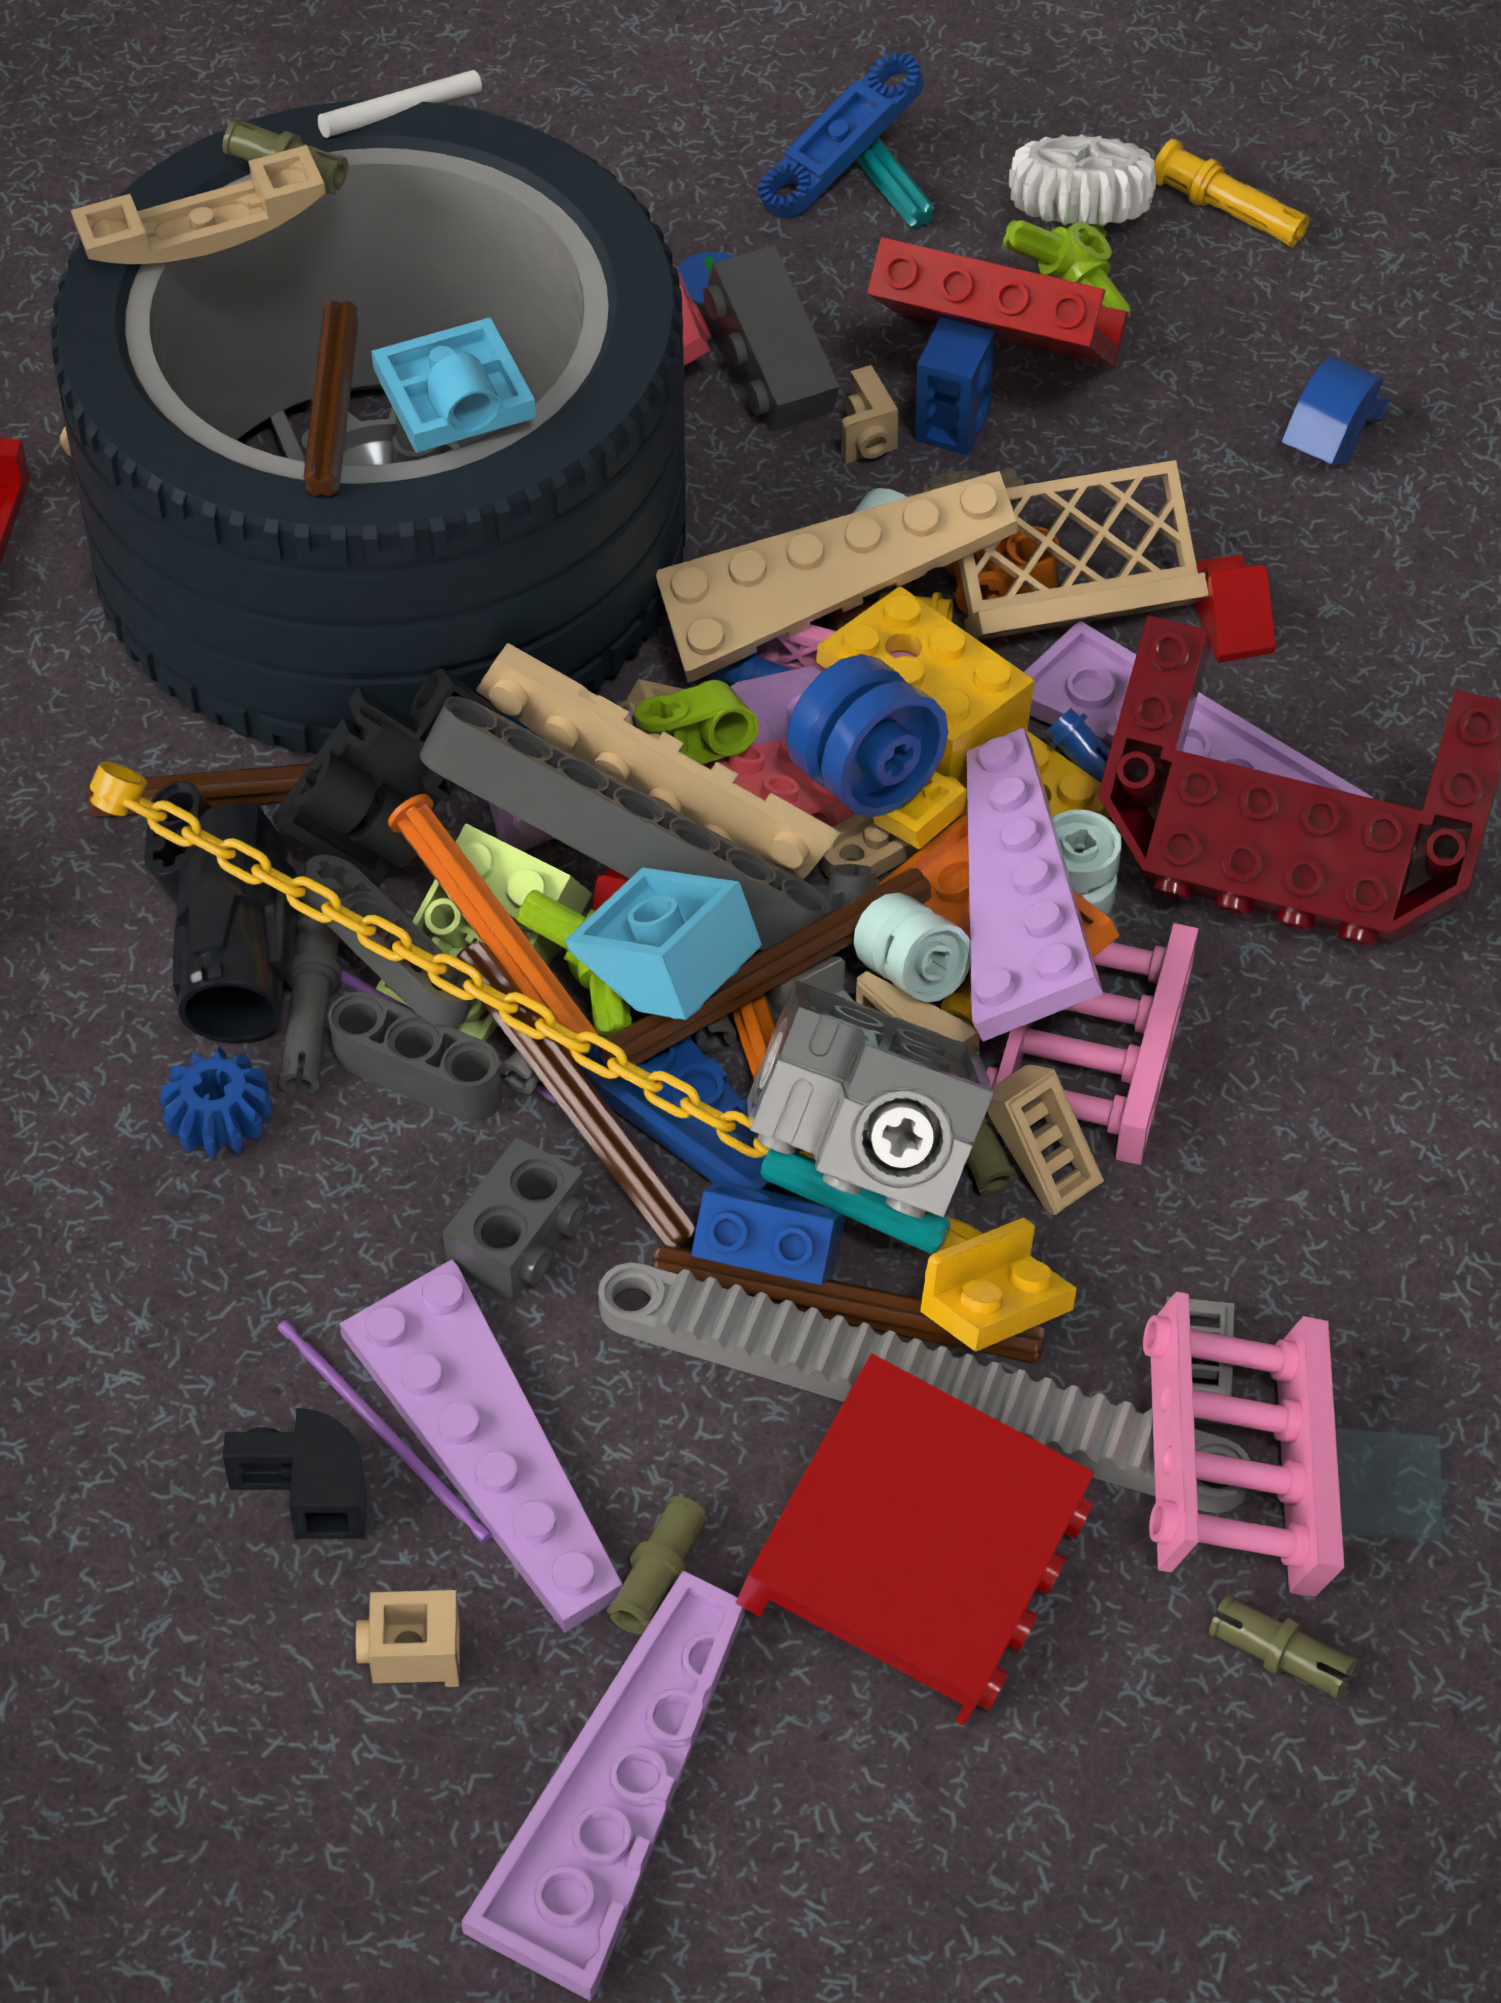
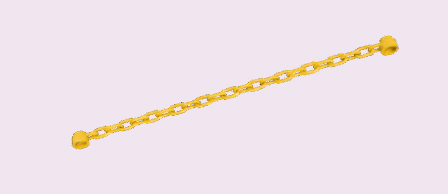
M102 761L99 763L90 784V789L94 792L91 802L99 809L117 816H126L129 809L147 818L148 825L156 834L182 847L196 845L216 856L217 862L223 870L246 883L259 885L264 882L285 893L289 904L299 912L321 923L336 921L356 932L359 942L365 948L393 962L405 959L426 970L430 981L435 986L459 999L466 1001L477 998L499 1010V1015L504 1023L528 1037L537 1040L548 1037L571 1049L572 1057L583 1067L607 1079H614L620 1076L643 1089V1093L650 1103L681 1119L693 1116L716 1128V1133L722 1142L746 1156L763 1158L770 1150V1148L758 1142L757 1138L753 1142L755 1148H752L727 1133L735 1130V1121L750 1128L749 1117L738 1111L722 1113L700 1101L697 1090L677 1077L664 1071L649 1073L627 1061V1056L623 1049L598 1034L590 1031L579 1034L555 1022L551 1010L541 1003L518 992L506 995L483 983V977L480 972L471 965L446 953L437 954L436 956L412 944L411 937L403 928L380 916L367 915L362 917L341 905L340 898L333 890L305 876L293 879L271 867L268 857L263 852L241 840L230 838L223 841L202 830L199 820L193 814L165 800L155 803L142 797L147 781L137 772L113 762ZM166 811L190 824V826L182 828V836L158 823V821H164L167 818ZM235 849L260 862V864H255L251 867L252 874L231 864L227 860L233 859L236 856ZM305 887L330 900V902H325L321 906L323 913L297 899L306 894ZM375 925L401 939L392 944L393 951L368 938V936H373L376 933ZM446 964L472 978L465 980L463 983L464 990L439 976L446 973L448 969ZM518 1003L544 1017L536 1020V1029L510 1015L518 1011ZM589 1042L616 1056L608 1060V1068L582 1054L590 1050L591 1045ZM661 1081L689 1096L681 1099V1108L654 1093L660 1092L663 1089ZM807 1151L799 1152L814 1159L813 1153ZM945 1217L950 1222V1229L946 1241L939 1251L983 1233L965 1222Z

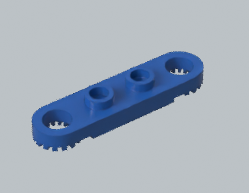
M893 52V56L889 57L886 54L883 55V60L877 59L875 66H871L869 72L860 81L856 80L784 152L785 157L778 164L774 165L772 170L769 168L765 171L767 175H762L760 178L761 184L758 185V190L768 212L780 218H790L804 212L920 95L924 87V78L917 60L912 55L908 56L905 52L899 55L898 52ZM896 74L907 75V81L903 80L902 86L898 83L896 84L897 88L894 89V86L890 85L888 89V86L884 85L890 77ZM786 184H799L796 187L798 191L794 190L792 197L790 194H787V199L784 196H780L779 199L775 195Z

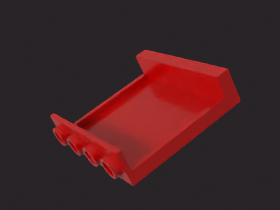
M883 237L880 240L867 291L869 296L904 319L936 326L941 316L995 331L994 340L1111 368L1116 366L1129 316L1127 311L1102 306L1105 289Z
M871 1353L752 1566L736 1604L760 1617L769 1601L780 1605L962 1704L954 1722L964 1726L976 1705L989 1711L1009 1674L1006 1670L998 1667L997 1664L1006 1647L1019 1652L1038 1616V1614L1026 1608L1035 1589L1048 1595L1059 1575L1066 1557L1058 1554L1055 1550L1063 1534L1076 1539L1094 1505L1093 1501L1083 1496L1094 1471Z

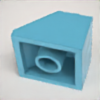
M642 867L565 939L569 951L636 1011L687 1020L691 1015L698 1012L703 1003L728 978L734 976L740 970L741 965L762 946L739 881Z

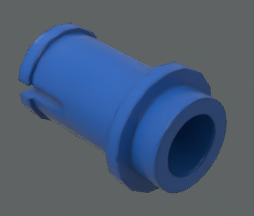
M1070 708L1045 732L1052 740L1049 746L1052 750L1059 747L1075 765L1100 782L1103 778L1110 749L1084 722L1088 716L1085 713L1079 716Z

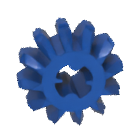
M220 1046L213 1058L203 1059L193 1051L189 1061L190 1067L172 1065L171 1074L169 1075L170 1083L161 1086L160 1102L162 1111L165 1112L163 1114L165 1129L170 1133L171 1138L180 1139V1144L184 1147L187 1154L204 1145L206 1154L213 1161L220 1147L228 1145L231 1150L240 1156L243 1147L242 1137L244 1139L261 1141V1135L264 1131L263 1122L271 1120L272 1102L271 1096L267 1094L269 1092L267 1077L263 1074L262 1068H252V1063L248 1060L245 1052L228 1060L227 1054Z

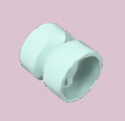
M1069 810L1055 815L1053 820L1073 890L1105 915L1108 914L1115 902L1117 872L1119 870L1121 854L1120 833L1115 824L1105 816L1090 810Z
M900 892L885 894L867 907L856 925L853 944L857 957L865 966L884 979L890 980L896 987L914 999L926 1003L942 1000L952 994L962 984L971 967L970 939L960 927L941 915L935 914L930 908L911 896Z

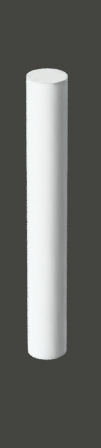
M475 70L467 71L319 114L318 127L321 134L328 138L375 123L421 102L444 104L478 94L482 90V82Z

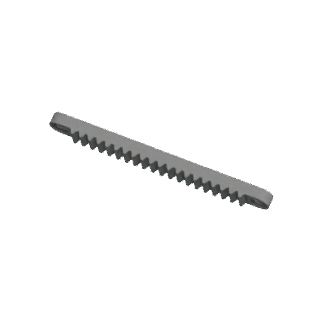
M629 1262L610 1269L600 1280L598 1305L601 1319L609 1329L619 1334L842 1402L845 1401L870 1354L873 1353L1094 1471L1093 1478L1155 1496L1152 1409L1143 1414L1137 1412L1132 1403L1128 1401H1123L1116 1406L1110 1404L1107 1397L1101 1393H1097L1089 1398L1084 1396L1079 1387L1074 1385L1069 1386L1065 1390L1059 1389L1054 1381L1047 1377L1036 1382L1031 1380L1027 1372L1021 1369L1013 1374H1009L1003 1370L1000 1363L994 1361L987 1366L979 1365L975 1357L970 1354H965L959 1359L953 1357L948 1348L940 1346L932 1351L927 1349L922 1340L914 1338L909 1343L902 1342L896 1332L888 1330L883 1335H879L867 1323H862L858 1327H852L840 1315H836L831 1320L824 1318L817 1308L811 1307L806 1312H802L790 1300H784L780 1305L775 1304L763 1292H759L754 1297L747 1295L740 1285L734 1284L730 1289H725L721 1287L716 1278L708 1277L702 1282L696 1280L692 1272L683 1269L679 1274H675L645 1264ZM629 1288L640 1289L651 1298L647 1306L636 1311H625L617 1307L613 1299L619 1292ZM1194 1429L1195 1451L1250 1461L1248 1454L1239 1444L1229 1439ZM1197 1480L1198 1510L1212 1513L1231 1511L1242 1504L1249 1489L1230 1485L1220 1489L1211 1488L1201 1480Z

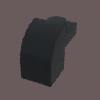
M297 1408L295 1432H280L267 1427L252 1428L246 1432H225L223 1460L230 1490H290L289 1509L295 1539H365L367 1490L361 1452L354 1436L341 1422L316 1410Z

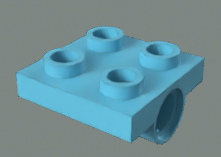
M491 317L371 351L373 370L416 453L536 418L535 399Z

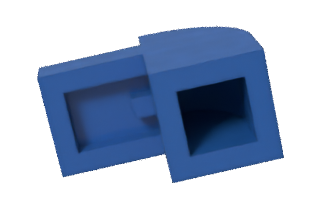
M1335 356L1329 357L1319 366L1305 387L1286 429L1282 443L1330 464L1348 463L1365 422L1368 420H1381L1384 417L1391 398L1378 393L1384 378Z

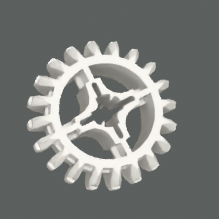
M1062 134L1059 138L1044 137L1040 141H1031L1017 149L1013 157L1012 169L1009 170V187L1011 188V200L1015 202V207L1025 211L1031 217H1041L1045 222L1058 221L1062 222L1063 225L1083 222L1104 226L1109 222L1121 224L1126 219H1135L1150 209V203H1152L1156 187V173L1154 172V160L1150 158V153L1144 149H1139L1133 143L1124 144L1119 139H1104L1101 135L1085 137L1080 134L1079 136L1068 137Z

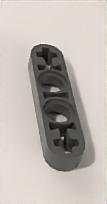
M317 855L308 860L303 876L311 878L333 890L340 898L342 906L362 917L377 915L392 922L408 932L412 944L434 956L444 953L349 861L331 855ZM305 887L306 894L301 897L303 902L323 913L321 906L325 902H330V900ZM336 921L326 923L424 1020L446 1027L458 1026L465 1022L473 1000L465 1001L435 986L430 981L426 970L405 959L393 962L365 948L359 942L356 932ZM375 925L376 933L373 936H368V938L393 951L392 944L401 939ZM446 964L448 968L446 973L439 976L464 990L463 983L471 978L467 974Z

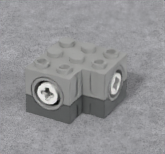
M794 979L776 1024V1031L772 1034L747 1098L750 1131L758 1133V1142L772 1150L793 1155L796 1148L813 1153L814 1160H817L815 1163L816 1171L824 1173L823 1181L838 1190L859 1195L862 1188L887 1196L886 1204L903 1214L923 1218L925 1212L928 1211L944 1217L972 1149V1142L977 1137L994 1095L993 1087L989 1086L991 1082L988 1074L984 1071L985 1066L982 1058L978 1056V1048Z

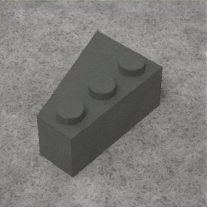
M768 246L713 263L708 286L703 290L704 303L701 314L707 323L712 339L745 390L753 413L761 416L770 432L832 413L840 385L776 246Z

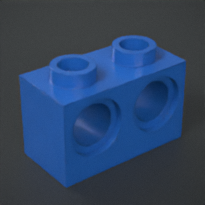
M940 316L917 363L915 441L969 455L991 410L995 331Z
M719 1180L703 1191L691 1256L822 1285L835 1273L846 1216L811 1200Z

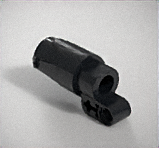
M175 781L164 786L151 800L153 803L165 800L193 814L199 820L202 830L223 841L230 838L241 840L263 852L268 857L272 868L293 879L297 877L294 867L285 860L286 842L258 804L235 802L221 804L212 808L198 788L188 781ZM166 811L167 818L164 821H158V823L182 836V828L190 826V824ZM147 822L145 866L176 905L173 987L179 996L178 1013L183 1024L195 1034L214 1041L244 1043L267 1037L280 1022L284 980L292 978L297 910L289 904L285 893L264 882L259 885L244 882L223 870L218 864L215 855L196 845L189 847L179 846L151 830ZM235 849L236 856L233 859L227 860L231 864L252 874L251 867L255 864H260V862Z

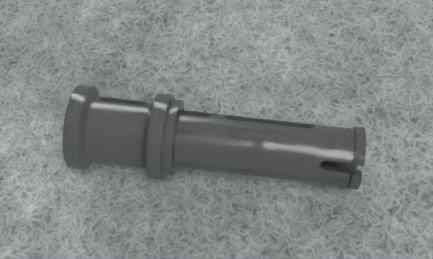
M301 912L297 913L292 978L286 979L288 986L292 989L278 1085L283 1091L295 1094L297 1073L303 1072L301 1094L312 1095L320 1087L319 1075L329 994L335 991L341 982L342 970L337 964L338 946L344 941L326 923L318 922Z

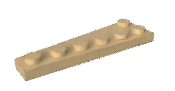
M996 471L659 569L656 579L687 682L698 680L757 653V646L787 633L791 637L811 628V621L839 608L844 613L863 604V597L889 585L902 586L924 576L935 567H944L1018 532L1017 520L1000 471Z
M509 643L506 644L476 689L478 693L490 700L499 711L511 715L543 739L802 880L805 879L826 854L839 835V832L831 826L773 793H770L765 801L734 783L738 773L716 762L710 770L687 757L681 751L684 743L664 731L661 735L655 733L647 734L633 726L629 711L602 696L591 693L583 685Z

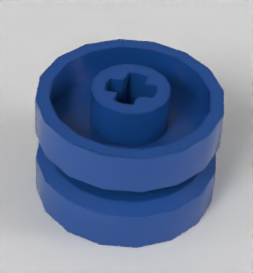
M860 654L839 660L822 671L807 687L790 716L786 742L791 761L804 774L818 785L826 787L837 800L855 814L876 817L893 812L910 801L931 779L944 755L948 726L945 711L932 697L916 685L907 683L896 670L880 658Z

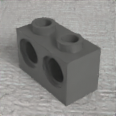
M516 1137L444 1229L443 1241L446 1262L453 1259L463 1276L514 1302L527 1283L535 1285L542 1279L550 1265L552 1250L563 1235L571 1237L581 1227L588 1211V1202L585 1201L583 1171ZM537 1197L547 1198L540 1201L530 1200ZM502 1244L511 1245L510 1247L503 1249L493 1248L494 1246Z

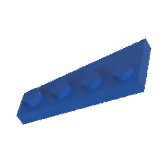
M630 1005L632 1023L649 1014L638 1012ZM691 1035L636 1065L649 1073L654 1071L667 1072L688 1083L697 1090L700 1101L722 1113L738 1111L749 1117L747 1099L740 1098L727 1082V1073L713 1057L708 1059L691 1039ZM597 1045L592 1048L591 1052L585 1055V1057L607 1068L602 1061ZM577 1063L612 1109L711 1182L716 1183L721 1180L774 1192L779 1187L763 1179L760 1175L765 1156L763 1158L748 1157L722 1142L716 1133V1128L693 1116L683 1119L675 1117L650 1103L646 1099L643 1089L620 1076L614 1079L604 1078ZM661 1081L663 1089L660 1092L654 1093L681 1108V1099L689 1096ZM735 1121V1130L727 1133L755 1148L753 1142L759 1134L750 1131V1128Z

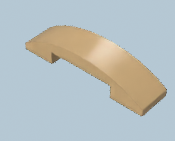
M304 145L248 161L252 180L137 211L131 195L127 194L73 209L71 214L88 259L120 264L165 263L212 254L259 237L289 221L311 206L326 193L325 185L308 146Z

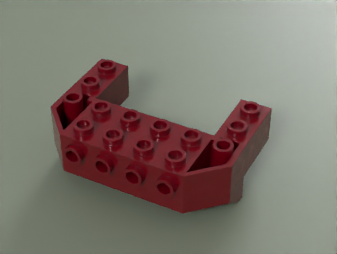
M1147 615L1098 796L1111 822L1115 824L1123 843L1146 882L1154 885L1153 891L1181 900H1190L1191 894L1215 900V907L1239 915L1250 916L1252 910L1277 916L1275 922L1298 930L1312 931L1313 926L1337 931V938L1343 941L1366 947H1374L1375 941L1390 945L1468 900L1501 775V700L1455 689L1423 811L1183 752L1211 649L1209 631Z

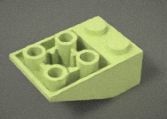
M465 823L456 840L457 845L548 965L562 949V946L518 922L516 919L517 912L527 894L531 890H538L573 911L582 914L592 893L571 875ZM435 879L412 922L444 953L457 958L458 953L463 948L482 941ZM382 979L380 980L376 990L408 1006ZM475 998L465 1022L458 1026L450 1027L486 1041L499 1024L483 1003Z

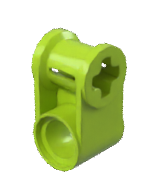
M719 680L705 681L700 685L669 695L650 697L641 701L633 712L635 723L643 732L661 735L664 731L684 743L681 749L682 753L701 765L724 757L736 756L746 751L754 743L759 730V722L755 713L729 685Z

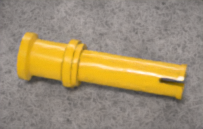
M1176 139L1169 140L1155 159L1156 185L1163 186L1167 184L1187 194L1190 203L1196 206L1210 204L1216 208L1218 207L1260 231L1274 236L1290 247H1294L1297 244V240L1300 241L1308 228L1309 215L1290 208L1265 193L1232 178V176L1225 173V169L1219 161L1215 159L1205 161L1183 149L1182 142Z

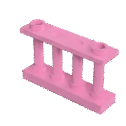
M1174 923L1167 948L1156 945L1154 951L1112 942L1093 958L1095 965L1148 976V983L1157 984L1154 996L1143 994L1141 1000L1103 992L1102 995L1064 1009L1135 1025V1032L1144 1034L1141 1046L1129 1044L1128 1050L1034 1030L1031 1029L1033 1022L1010 1031L1000 1068L988 1067L987 1069L991 1082L989 1086H995L1019 1070L1024 1054L1122 1075L1121 1082L1131 1084L1127 1097L1115 1095L1114 1101L1064 1090L1076 1119L1108 1126L1107 1133L1119 1135L1116 1160L1141 1165L1193 967L1199 928Z
M1175 1292L1157 1315L1150 1317L1143 1337L1144 1353L1146 1356L1151 1357L1156 1503L1150 1516L1149 1533L1151 1540L1157 1542L1158 1570L1172 1572L1199 1542L1278 1556L1288 1568L1289 1593L1302 1596H1317L1344 1569L1329 1323L1326 1320L1303 1316L1283 1340L1280 1339L1275 1345L1190 1329L1189 1294ZM1191 1357L1270 1372L1272 1379L1277 1380L1278 1405L1193 1389ZM1194 1418L1274 1432L1276 1440H1279L1281 1443L1282 1466L1195 1451ZM1197 1480L1277 1494L1279 1501L1284 1502L1285 1529L1199 1514Z

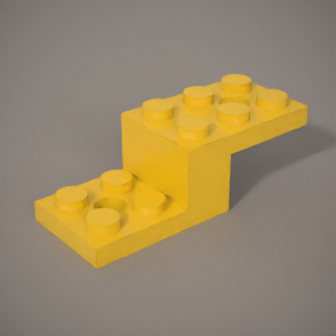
M897 587L817 645L816 662L825 669L841 659L860 654L880 658L896 670L907 683L916 685L939 704L946 713L948 726L944 755L935 770L939 774L957 779L967 789L966 751L985 744L993 738L1002 737L1024 728L1033 746L1052 816L1054 817L1059 813L1069 810H1090L1108 818L1098 796L1101 782L1057 751L1052 750L1050 746L1028 731L1035 680L903 587ZM894 651H907L914 654L916 657L914 658L911 656H899L895 658L891 656L889 653Z

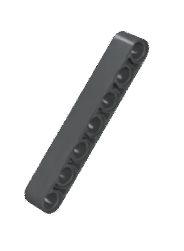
M451 696L445 700L420 751L422 762L435 773L628 878L633 877L642 867L739 881L762 944L759 949L762 951L824 917L832 910V903L829 898L808 882L470 699Z

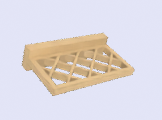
M1176 460L1006 488L1010 502L1017 501L1013 507L1017 520V530L1038 544L1037 548L1023 569H1020L995 551L1001 540L978 550L982 555L976 564L973 553L958 560L969 617L964 619L966 632L978 641L1075 625L1079 620L1086 623L1184 606L1209 596L1205 572L1198 573ZM1162 477L1167 502L1156 517L1130 497L1141 480ZM1130 482L1124 492L1114 486V484ZM1097 487L1116 501V504L1101 526L1074 507L1086 489ZM1074 491L1068 501L1057 495ZM1042 497L1061 511L1045 536L1018 517L1030 498ZM1123 507L1150 526L1135 550L1108 532ZM1168 514H1170L1172 527L1164 522ZM1067 517H1070L1094 535L1079 559H1076L1051 541ZM1157 531L1175 544L1180 567L1161 570L1141 556ZM1101 541L1128 559L1116 578L1104 579L1085 565ZM1045 550L1072 569L1058 588L1048 589L1029 575ZM989 559L1016 579L1004 597L982 600L978 574ZM1135 565L1146 572L1129 575ZM1078 575L1089 581L1072 585ZM1022 584L1034 591L1015 595Z

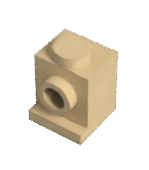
M456 1590L370 1592L369 1620H357L356 1659L358 1664L369 1663L372 1684L444 1682L445 1687H459L460 1617Z

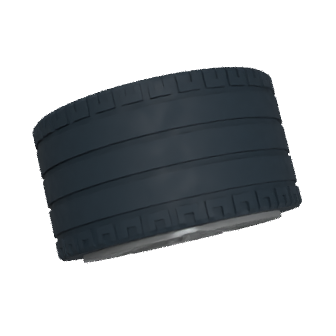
M367 100L316 104L289 109L246 121L277 134H281L284 131L300 135L304 144L336 156L346 157L348 160V171L342 188L339 191L336 190L335 195L326 192L297 216L259 237L222 251L191 259L153 264L102 262L88 259L80 239L79 247L72 251L68 259L69 270L60 277L58 283L59 293L54 297L53 302L55 318L51 320V350L90 558L103 611L106 618L112 621L114 634L119 642L124 643L126 653L132 660L142 663L143 673L150 680L160 682L161 690L169 696L178 697L184 702V707L194 713H202L208 721L235 730L236 734L247 738L253 737L261 740L262 743L272 746H282L298 752L317 754L343 718L356 726L359 725L356 723L348 700L357 688L364 690L409 718L416 693L426 678L439 668L467 684L475 694L491 703L490 700L478 693L476 689L507 643L578 682L588 691H595L604 684V680L608 676L615 675L623 667V662L628 656L637 653L643 646V638L651 635L656 628V616L666 611L656 574L659 569L683 563L686 541L682 292L678 270L673 266V254L669 245L664 243V234L660 227L650 222V212L644 204L636 201V195L628 187L621 185L612 172L599 166L596 160L579 152L562 140L528 125L495 114L442 103L421 102L375 123L325 138L319 130V114ZM224 129L187 146L161 161L134 180L126 190L119 193L116 197L130 194L137 211L252 180L249 163L236 156L232 157L224 154L222 146L226 131ZM332 300L339 303L348 300L357 307L356 317L358 318L350 392L383 389L373 370L371 351L491 317L535 399L536 418L416 453L393 407L388 419L360 421L348 412L340 489L331 497L323 494L314 497L306 492V481L303 478L309 429L303 434L301 439L305 452L304 456L284 412L302 406L311 414L323 309ZM269 420L283 457L247 446L237 441V439L261 423Z

